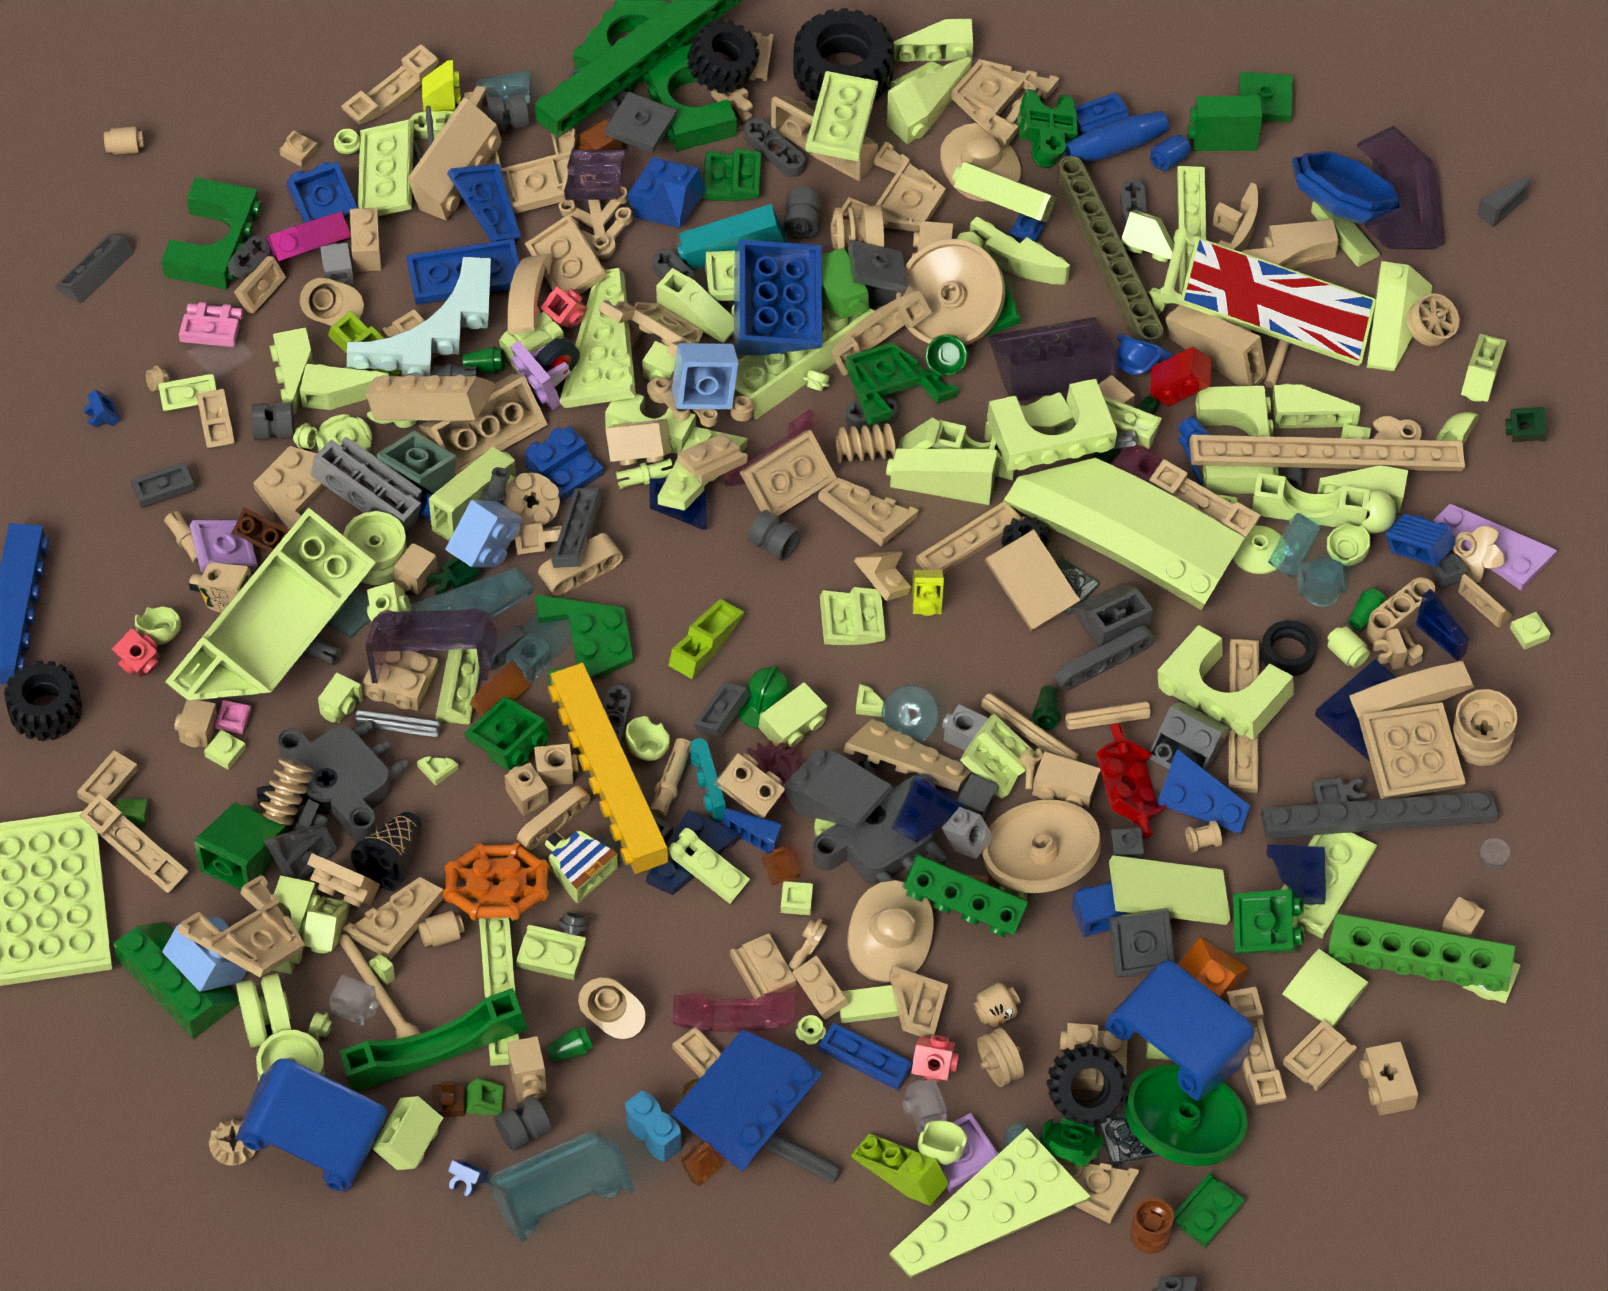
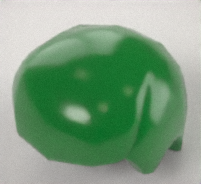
M939 335L926 347L925 360L928 368L939 376L957 374L967 363L968 351L966 345L956 335Z

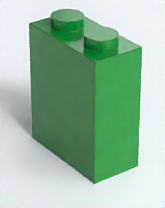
M1196 96L1195 107H1190V123L1192 124H1188L1187 138L1192 140L1193 151H1257L1262 123L1261 97Z

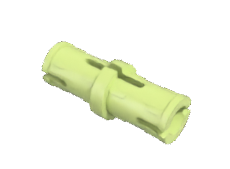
M669 458L649 465L641 463L639 464L640 467L617 471L616 478L629 477L628 480L618 482L620 490L640 483L648 485L651 484L650 481L668 477L672 469L664 471L661 469L672 466V462Z

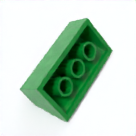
M165 922L137 925L113 943L117 960L193 1040L240 1004L239 998L227 986L200 992L162 953L174 932Z

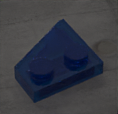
M650 479V509L702 530H707L706 485L704 486V491L684 511L658 505V494L666 479Z
M1429 589L1422 595L1416 626L1458 661L1466 654L1469 638L1435 592Z
M916 778L910 786L892 829L918 843L946 824L959 807L965 809V805Z
M1267 844L1266 855L1268 858H1272L1278 869L1277 874L1282 882L1287 885L1288 889L1295 891L1298 894V898H1302L1303 904L1325 905V847Z

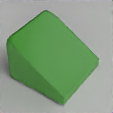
M118 799L116 808L122 812V815L135 826H146L148 799Z
M476 1078L466 1087L464 1112L483 1115H498L502 1113L504 1086Z

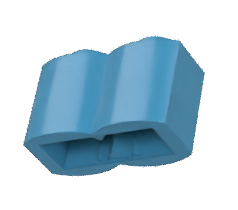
M640 1091L625 1102V1117L629 1130L637 1138L645 1141L647 1149L656 1159L666 1162L681 1150V1130L679 1125L670 1115L661 1112L659 1103L652 1095L645 1091Z

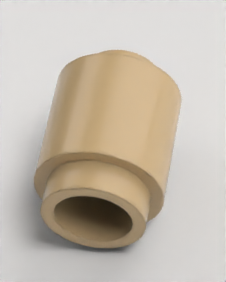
M136 126L110 128V131L104 132L106 153H113V155L139 153V148L144 147L143 132L137 131Z
M453 911L425 918L424 922L418 924L420 936L425 947L429 945L436 947L460 940V933L465 932L461 916H455Z

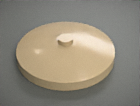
M961 239L940 240L919 250L905 265L908 287L905 293L897 292L896 299L915 291H920L923 294L932 313L912 328H907L924 343L929 345L935 337L950 334L956 335L964 341L965 345H969L982 338L996 323L1004 305L1005 283L996 261L980 246Z
M1038 800L1016 806L998 817L988 828L994 838L983 850L982 854L988 873L999 884L1019 892L1043 893L1064 888L1084 877L1099 858L1101 837L1095 819L1080 806L1060 800Z

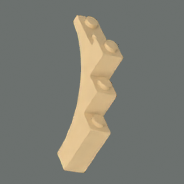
M1334 220L1269 226L1268 237H1264V248L1242 250V253L1294 270L1314 261L1335 258L1339 240ZM1234 324V325H1236V326H1238V327H1241V328H1243V329H1245V330L1251 332V329H1248V328H1246V327H1243V326Z

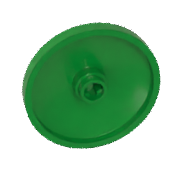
M1177 1064L1153 1067L1141 1073L1134 1080L1125 1102L1126 1118L1135 1136L1154 1153L1183 1165L1209 1166L1229 1159L1240 1148L1247 1131V1114L1240 1098L1225 1082L1219 1084L1197 1102L1180 1088L1177 1079L1180 1066Z

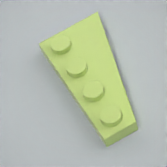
M694 427L682 451L721 434V432ZM726 434L740 447L741 452L747 448L748 438ZM676 460L658 494V505L685 511L704 491V486L709 481L701 484L697 476L693 477Z

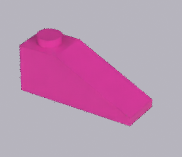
M341 211L271 234L265 240L269 243L271 256L279 263L319 249L321 246H327L350 238L351 235Z

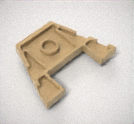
M979 59L952 89L951 99L1005 148L1017 135L1019 126L1000 117V113L1022 88L1027 89L1029 84L1037 85L1036 93L1041 89L1043 92L1041 97L1047 100L1059 86L1060 78L1051 75L1049 79L1039 77L1037 72L1029 70L1026 73L1013 71L1012 66Z
M575 128L570 129L560 138L551 133L556 152L552 156L501 168L498 152L496 151L491 155L487 165H500L514 214L567 200L577 139Z
M885 141L875 156L874 165L896 173V175L876 204L881 205L883 227L920 232V222H929L945 197L946 188L924 170H918L910 163L909 158L904 154L899 155L893 150L894 146ZM848 197L842 207L843 219H847L848 207L853 208L855 219H859L862 207L869 205Z
M604 300L598 310L618 323L632 319L640 324L639 328L649 334L655 333L662 338L661 341L669 346L667 353L676 357L678 343H699L704 331L659 303L636 302L633 307L625 301H618L617 305L613 306L610 301Z
M289 446L253 482L255 491L271 512L277 515L282 525L292 528L302 516L299 513L326 487L311 476L313 459L317 453Z
M262 875L243 885L240 892L257 909L256 912L222 932L200 912H197L180 922L177 932L258 977L264 976L300 954L305 945L289 917L282 914L278 907L279 900L275 894H270L266 887L268 882Z

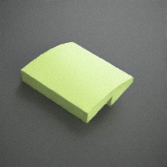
M853 587L850 593L822 591L819 597L824 644L859 645L885 640L882 598L877 589Z
M993 714L972 739L960 761L976 776L997 784V796L1002 799L1010 793L1018 775L1026 771V766L1020 761V755L1029 746L997 715ZM1030 748V754L1033 757L1034 750Z
M1318 949L1297 973L1282 995L1320 1022L1324 1020L1331 1027L1335 1028L1349 1007L1352 1008L1369 982Z

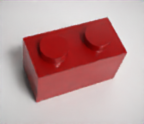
M1191 347L1151 368L1150 395L1170 407L1210 387L1212 359L1195 347Z

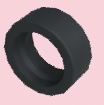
M1283 620L1276 622L1267 629L1263 636L1261 658L1266 667L1270 663L1293 677L1302 675L1311 668L1315 661L1317 639L1309 627L1298 621ZM1292 638L1305 646L1306 653L1300 658L1286 659L1273 651L1272 644L1278 639Z

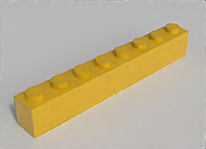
M580 663L551 673V686H548L550 698L553 703L558 702L560 707L558 714L563 726L568 725L570 732H568L570 743L573 748L578 747L581 753L578 755L583 771H589L590 773L589 784L594 795L599 794L602 800L599 801L601 812L604 818L609 817L612 822L609 826L615 842L619 840L623 848H620V852L625 865L630 864L634 874H638L668 863L665 841L584 664Z

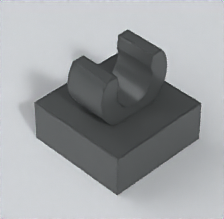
M308 799L299 814L293 831L316 824L326 826L328 819L315 814L319 806L318 803Z

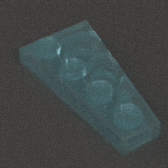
M513 568L411 604V611L408 613L440 651L532 594L533 586L517 568Z

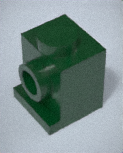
M1545 407L1511 409L1510 418L1505 419L1506 435H1512V442L1538 440L1546 442ZM1527 424L1531 429L1521 430L1520 427Z

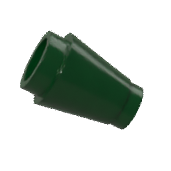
M1052 686L1041 688L1032 714L1035 724L1045 730L1055 728L1061 720L1058 691Z

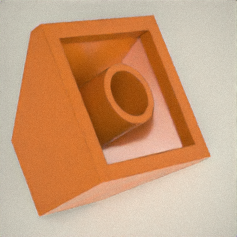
M1199 937L1178 964L1225 1002L1227 1001L1226 993L1234 991L1250 971L1249 967Z

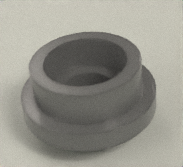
M565 911L558 923L560 927L564 928L563 931L571 935H580L581 931L588 930L589 926L586 922L587 916L575 911Z

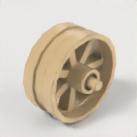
M1433 293L1425 295L1411 305L1407 312L1406 322L1413 337L1421 344L1431 347L1439 346L1455 335L1459 328L1460 318L1456 307L1448 298ZM1423 304H1428L1429 310ZM1441 328L1446 329V335H1445V336H1444L1443 331H1442Z
M998 1028L992 1031L991 1034H985L977 1039L978 1051L983 1062L980 1065L982 1069L986 1068L992 1080L999 1087L1009 1084L1012 1080L1016 1081L1024 1077L1023 1063L1018 1053L1021 1051L1020 1047L1015 1046L1005 1030Z

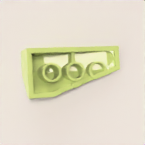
M966 57L946 64L939 72L933 69L926 72L925 77L919 79L916 76H912L888 91L887 126L906 144L923 137L952 101L951 91L971 69L972 59Z
M1381 261L1377 280L1367 368L1395 371L1413 337L1406 322L1407 312L1411 305L1425 295L1432 293V285L1409 265ZM1423 304L1429 310V305Z

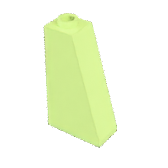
M963 162L962 167L957 166L952 181H955L954 187L1043 222H1048L1057 198L966 162Z
M492 447L429 498L432 531L450 541L470 501L485 500L483 496L484 490L489 486L491 473L494 468H505L514 478L516 477L515 460L507 452H501Z
M896 448L894 459L888 460L886 475L891 476L890 487L990 505L995 483L997 450Z

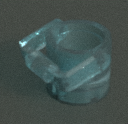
M1320 557L1311 560L1310 563L1298 565L1296 574L1299 595H1305V598L1311 604L1321 607L1330 606L1337 602L1340 592L1344 593L1346 591L1344 570L1340 561L1329 557ZM1302 571H1307V572H1306V577H1305V582H1304V580H1303V573H1302Z

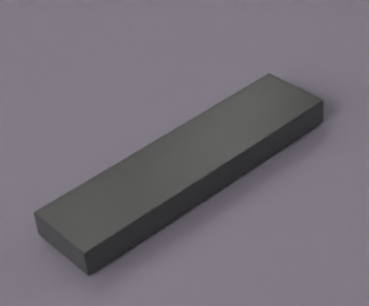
M602 488L574 489L551 559L553 568L581 567L604 496Z

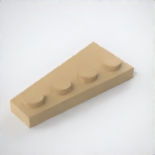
M873 719L846 742L843 751L851 755L855 751L868 755V761L879 764L880 760L896 765V771L905 774L914 772L927 774L933 778L936 785L956 792L966 784L972 774V771L961 762L952 760L938 753L934 748L926 747L913 740L910 736L901 734L887 727L885 723Z

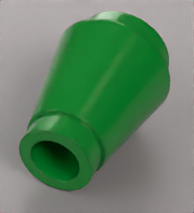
M496 346L463 354V366H478L479 372L497 374L498 371H502L505 368L504 351L502 348L497 349Z
M1374 588L1362 591L1348 619L1350 626L1361 631L1368 624L1370 614L1387 601L1386 597Z
M575 1026L546 1046L553 1063L587 1055V1051L594 1049L584 1026L578 1029Z

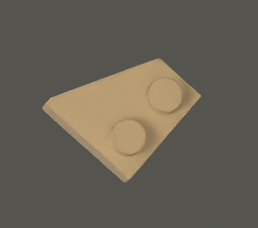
M893 966L889 976L902 1030L917 1036L931 1038L936 1031L948 984Z

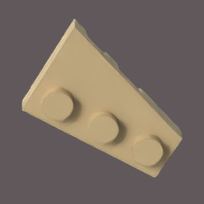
M836 478L823 488L818 496V500L880 546H883L917 519L919 515L918 509L913 507L905 509L895 505L896 501L888 497L884 500L870 495L868 489L840 478Z
M1054 1157L1091 1196L1089 1200L1073 1206L1111 1224L1138 1178L1140 1170L1129 1168L1128 1171L1112 1168V1165L1100 1163V1166L1089 1164L1088 1166L1081 1167L1073 1164L1070 1160Z

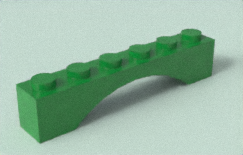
M511 988L484 998L462 1016L431 1031L400 1039L368 1040L340 1050L339 1053L353 1090L359 1092L527 1031L528 1027L515 991Z

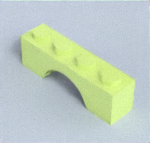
M1258 472L1252 510L1264 517L1337 528L1345 523L1360 526L1367 516V509L1364 508V505L1369 501L1370 489L1342 485L1331 493L1310 494L1294 488L1285 476Z

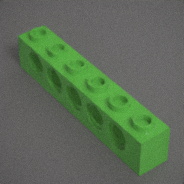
M1335 914L1328 955L1341 964L1353 963L1364 965L1373 970L1385 969L1395 971L1400 975L1413 974L1424 976L1429 980L1451 981L1460 986L1483 985L1489 991L1497 992L1501 990L1508 992L1515 946ZM1362 942V943H1365L1366 945H1365V946H1359V945H1357V944H1355V943ZM1386 948H1394L1397 951L1391 952L1386 950ZM1417 953H1422V954H1425L1426 956H1425V957H1419V956H1417V955H1415V954H1417ZM1446 959H1454L1457 962H1448ZM1476 964H1483L1486 968H1479Z

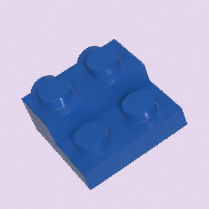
M338 161L332 164L330 162H323L317 165L315 170L306 173L304 170L298 171L287 179V190L295 209L300 213L303 223L341 211L345 218L350 216V209H358Z
M571 426L565 429L561 427L554 429L550 433L549 439L541 444L539 442L532 443L525 453L526 468L531 473L541 474L554 483L559 490L560 502L573 495L575 488H584L604 475L602 465L587 451V443Z

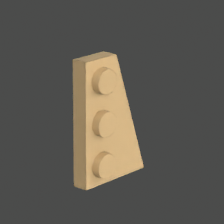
M419 877L390 896L389 902L377 910L373 907L364 913L365 917L354 925L350 922L342 928L344 934L349 935L352 940L391 960L418 929V924L424 922V919L443 900L442 894L444 890Z

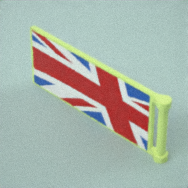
M1177 229L1173 238L1175 245L1164 287L1160 289L1158 299L1161 302L1176 303L1355 366H1360L1363 360L1376 299L1196 237L1186 229ZM1191 245L1193 250L1182 292L1179 294L1174 288L1185 246Z

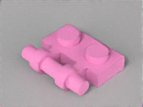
M208 302L188 303L187 314H184L179 332L180 342L234 347L240 327L239 319L243 318V308H233V305L223 304L221 307L211 306Z

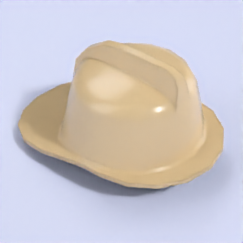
M319 277L309 281L300 293L299 302L301 310L307 317L315 321L333 326L349 311L358 319L363 314L364 303L362 296L355 288L347 284Z
M605 977L595 978L583 985L579 992L578 1003L581 1011L610 1036L627 1039L634 1037L643 1028L646 1013L642 1003L619 981Z

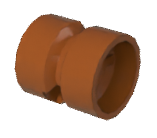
M1148 1198L1136 1206L1130 1236L1132 1243L1137 1249L1152 1254L1158 1253L1167 1247L1174 1222V1214L1170 1205L1161 1199Z

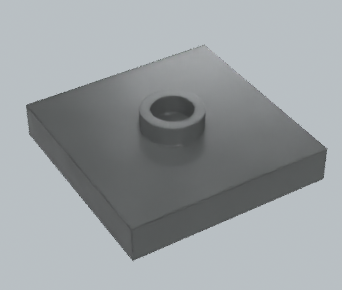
M628 92L606 126L605 135L654 153L677 117V110Z
M855 240L850 241L848 252L853 282L900 293L906 292L908 283L902 251Z
M1168 908L1108 917L1116 977L1149 973L1165 960L1175 963Z

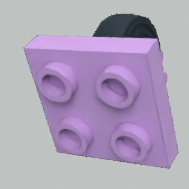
M566 338L554 340L531 354L520 341L510 346L514 358L511 360L519 371L517 374L525 375L528 384L534 388L533 394L542 405L546 402L552 410L560 406V399L555 387L577 365L580 358L579 349L571 340Z

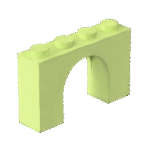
M1096 379L1069 384L1067 403L1076 425L1070 431L1060 435L1042 434L1030 427L1024 418L1016 396L989 401L987 420L1007 471L1024 470L1030 466L1051 464L1067 458H1079L1085 454L1095 452L1103 453L1115 447L1117 430Z
M1264 386L1208 387L1196 394V417L1203 426L1228 425L1240 428L1250 436H1273V420L1268 419L1267 415L1271 411L1270 397H1265ZM1203 465V486L1214 494H1254L1257 473L1278 475V467Z
M1198 625L1157 670L1159 688L1166 695L1174 696L1185 702L1186 705L1198 709L1209 717L1229 726L1237 734L1245 735L1254 740L1294 695L1293 676L1269 663L1253 683L1243 690L1225 693L1211 689L1202 679L1223 656L1222 638Z

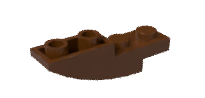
M243 507L232 533L272 552L291 528Z

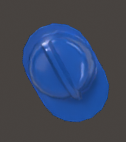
M1118 334L1117 339L1120 344L1113 364L1116 368L1128 374L1142 375L1148 372L1156 363L1159 364L1173 357V355L1157 345Z

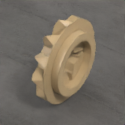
M234 1118L225 1123L220 1121L219 1126L215 1130H211L209 1140L212 1156L220 1163L231 1166L247 1162L256 1153L255 1150L245 1147L242 1141H237L235 1151H232L229 1142H225L231 1139L232 1133L237 1135L242 1121H236Z

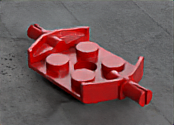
M1114 723L1110 726L1114 741L1104 745L1096 753L1111 809L1130 819L1132 823L1137 824L1138 828H1141L1142 838L1146 839L1153 835L1149 820L1159 815L1166 808L1164 804L1161 807L1157 805L1145 763L1152 754L1133 741L1127 740L1122 724Z

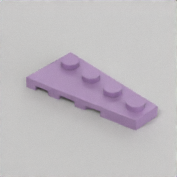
M1449 504L1433 520L1435 523L1443 522L1451 527L1454 538L1461 532H1473L1481 526H1490L1499 531V537L1494 544L1503 551L1505 564L1498 568H1491V570L1520 591L1556 557V549L1452 504ZM1468 540L1464 543L1466 551L1471 549V542Z

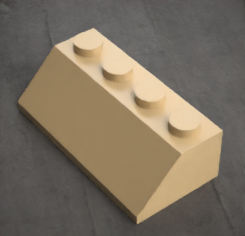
M774 96L772 98L771 127L793 146L859 182L874 166V159L878 153V144L869 137L864 138L858 162L805 151L815 110L808 107L804 102L797 101L790 96Z
M466 98L462 99L408 177L419 210L446 221L451 213L457 210L462 199L461 194L449 178L447 172L451 168L487 165V161L499 149L502 141L496 123Z
M511 374L495 383L493 392L476 420H428L419 425L424 437L457 456L455 477L490 448L494 447L502 451L548 424L525 375Z
M382 375L374 378L365 394L374 420H476L493 392L495 384L477 376Z

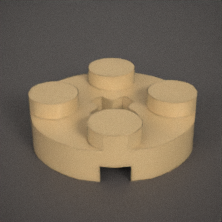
M522 473L510 481L505 488L507 495L502 505L523 518L520 524L541 521L542 527H544L556 516L560 504L559 490L545 476L537 473ZM524 496H535L538 505L528 508Z

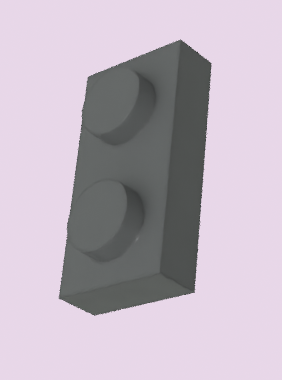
M185 462L131 479L132 487L141 507L195 490Z
M723 682L693 723L697 732L720 738L750 697L748 689Z

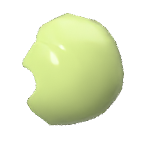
M1381 489L1371 490L1370 500L1364 505V508L1369 510L1370 516L1362 521V526L1366 528L1369 534L1382 533L1387 531L1394 523L1396 516L1395 504L1391 496Z
M1345 523L1332 530L1327 537V552L1337 564L1343 566L1356 565L1361 563L1369 553L1370 535L1362 525L1354 526Z
M161 606L152 609L147 607L142 617L135 615V627L141 637L147 634L159 646L175 638L180 632L181 620L172 608Z
M642 716L632 719L627 724L625 743L632 756L640 760L655 761L663 757L669 750L670 735L664 729L662 723L655 725L650 722L649 717Z
M943 1120L930 1121L926 1124L924 1131L920 1133L918 1149L921 1154L936 1159L939 1165H950L958 1161L963 1155L967 1135L963 1128L952 1122Z

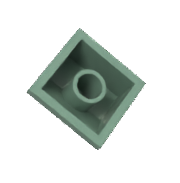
M412 431L377 453V459L432 493L438 491L453 479L455 475L457 456L416 431Z

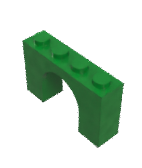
M615 0L613 7L609 11L604 12L596 28L593 27L589 31L587 39L583 44L575 48L573 53L574 68L588 65L598 54L612 47L610 42L622 33L633 31L637 25L646 22L656 11L663 9L669 3L663 0ZM641 78L626 87L624 91L632 93L641 82Z
M692 44L680 47L640 77L642 83H647L649 87L647 88L649 100L677 110V117L665 134L667 142H672L676 152L737 136V118L729 100L700 107H689L679 104L670 96L678 87L699 80L697 77H692L691 72L693 69H688L687 65L689 61L687 54Z
M195 177L187 196L189 214L221 221L230 227V231L222 240L210 245H196L170 239L161 260L164 277L227 290L230 280L235 279V276L228 269V261L242 247L247 238L252 237L254 231L253 222L255 217H259L261 214L262 202L259 201L257 189Z

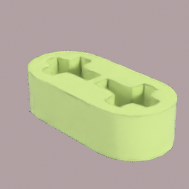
M453 111L431 112L434 139L451 117ZM426 112L414 114L410 118L414 124L413 136L417 139H428ZM419 124H425L423 128L419 127Z

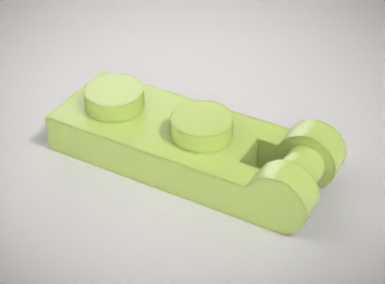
M684 828L679 834V840L676 843H672L667 849L668 855L729 904L733 902L750 880V878L702 842L696 833L689 828ZM688 847L695 852L692 857L685 851Z

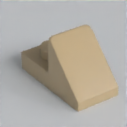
M902 551L874 552L856 557L854 560L856 565L886 601L908 595L911 586L895 568L902 555Z

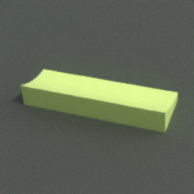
M822 304V347L762 356L745 355L738 360L734 398L738 396L750 398L753 403L752 416L757 420L807 384L808 381L803 378L807 377L809 370L822 373L835 364L831 356L834 347L856 324L873 313L874 310L869 308L867 312L843 319Z

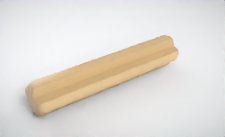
M1144 701L1070 712L1065 715V723L1067 729L1073 730L1147 719L1150 717L1151 709L1149 703Z

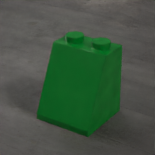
M234 802L194 840L200 871L241 891L243 885L260 875L265 876L275 860L264 841L286 834V826L266 818L249 805L243 806Z

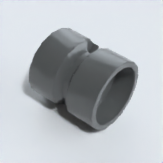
M524 93L509 94L507 99H504L502 96L486 98L488 117L496 123L498 131L507 130L510 125L514 129L529 127ZM508 110V115L502 114V112Z
M797 187L788 192L783 224L784 231L794 238L806 239L817 234L821 209V196L817 191L811 188Z
M277 402L274 407H270L268 403L252 404L254 440H269L272 435H276L278 439L293 438L294 419L292 402Z
M767 509L757 516L748 532V541L761 549L767 548L769 554L781 561L786 560L793 553L801 537L800 529L787 521L782 523L780 517Z
M534 1096L518 1103L517 1110L509 1108L494 1117L497 1129L511 1151H515L528 1144L529 1137L537 1139L552 1131L546 1112Z

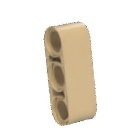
M601 533L589 540L581 567L553 568L552 561L549 559L540 566L538 574L554 596H561L613 570L622 562L624 556L610 536L606 533Z
M1424 577L1416 578L1376 608L1369 617L1366 631L1368 641L1374 645V642L1377 640H1385L1387 630L1398 628L1399 632H1401V630L1407 629L1431 609L1435 592L1433 582Z

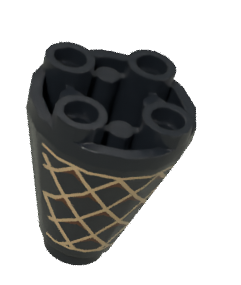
M403 812L360 840L351 851V861L356 872L379 883V888L395 891L406 877L422 825L420 819L411 812Z

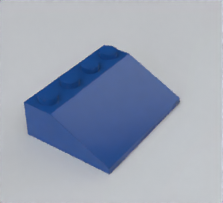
M740 239L734 253V349L736 354L762 356L821 348V245Z
M742 1029L675 1107L671 1115L739 1170L744 1172L810 1093L822 1076V1073L800 1055Z

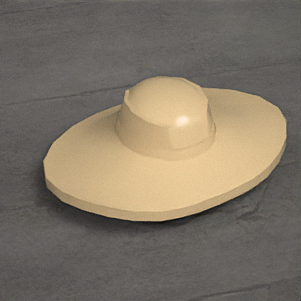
M978 123L965 124L954 129L945 137L941 145L940 162L946 177L953 187L955 185V181H952L954 172L958 165L962 167L963 162L1016 182L1020 180V162L1011 145L1008 144L1005 148L1002 147ZM955 188L958 192H960L969 199H973L979 202L988 201L973 194Z
M896 880L880 882L865 892L858 900L852 912L847 932L848 952L850 960L856 969L867 978L882 983H891L889 974L893 966L915 973L927 957L933 935L934 920L928 899L924 897L923 901L920 902L906 896L907 890L902 887L903 882Z

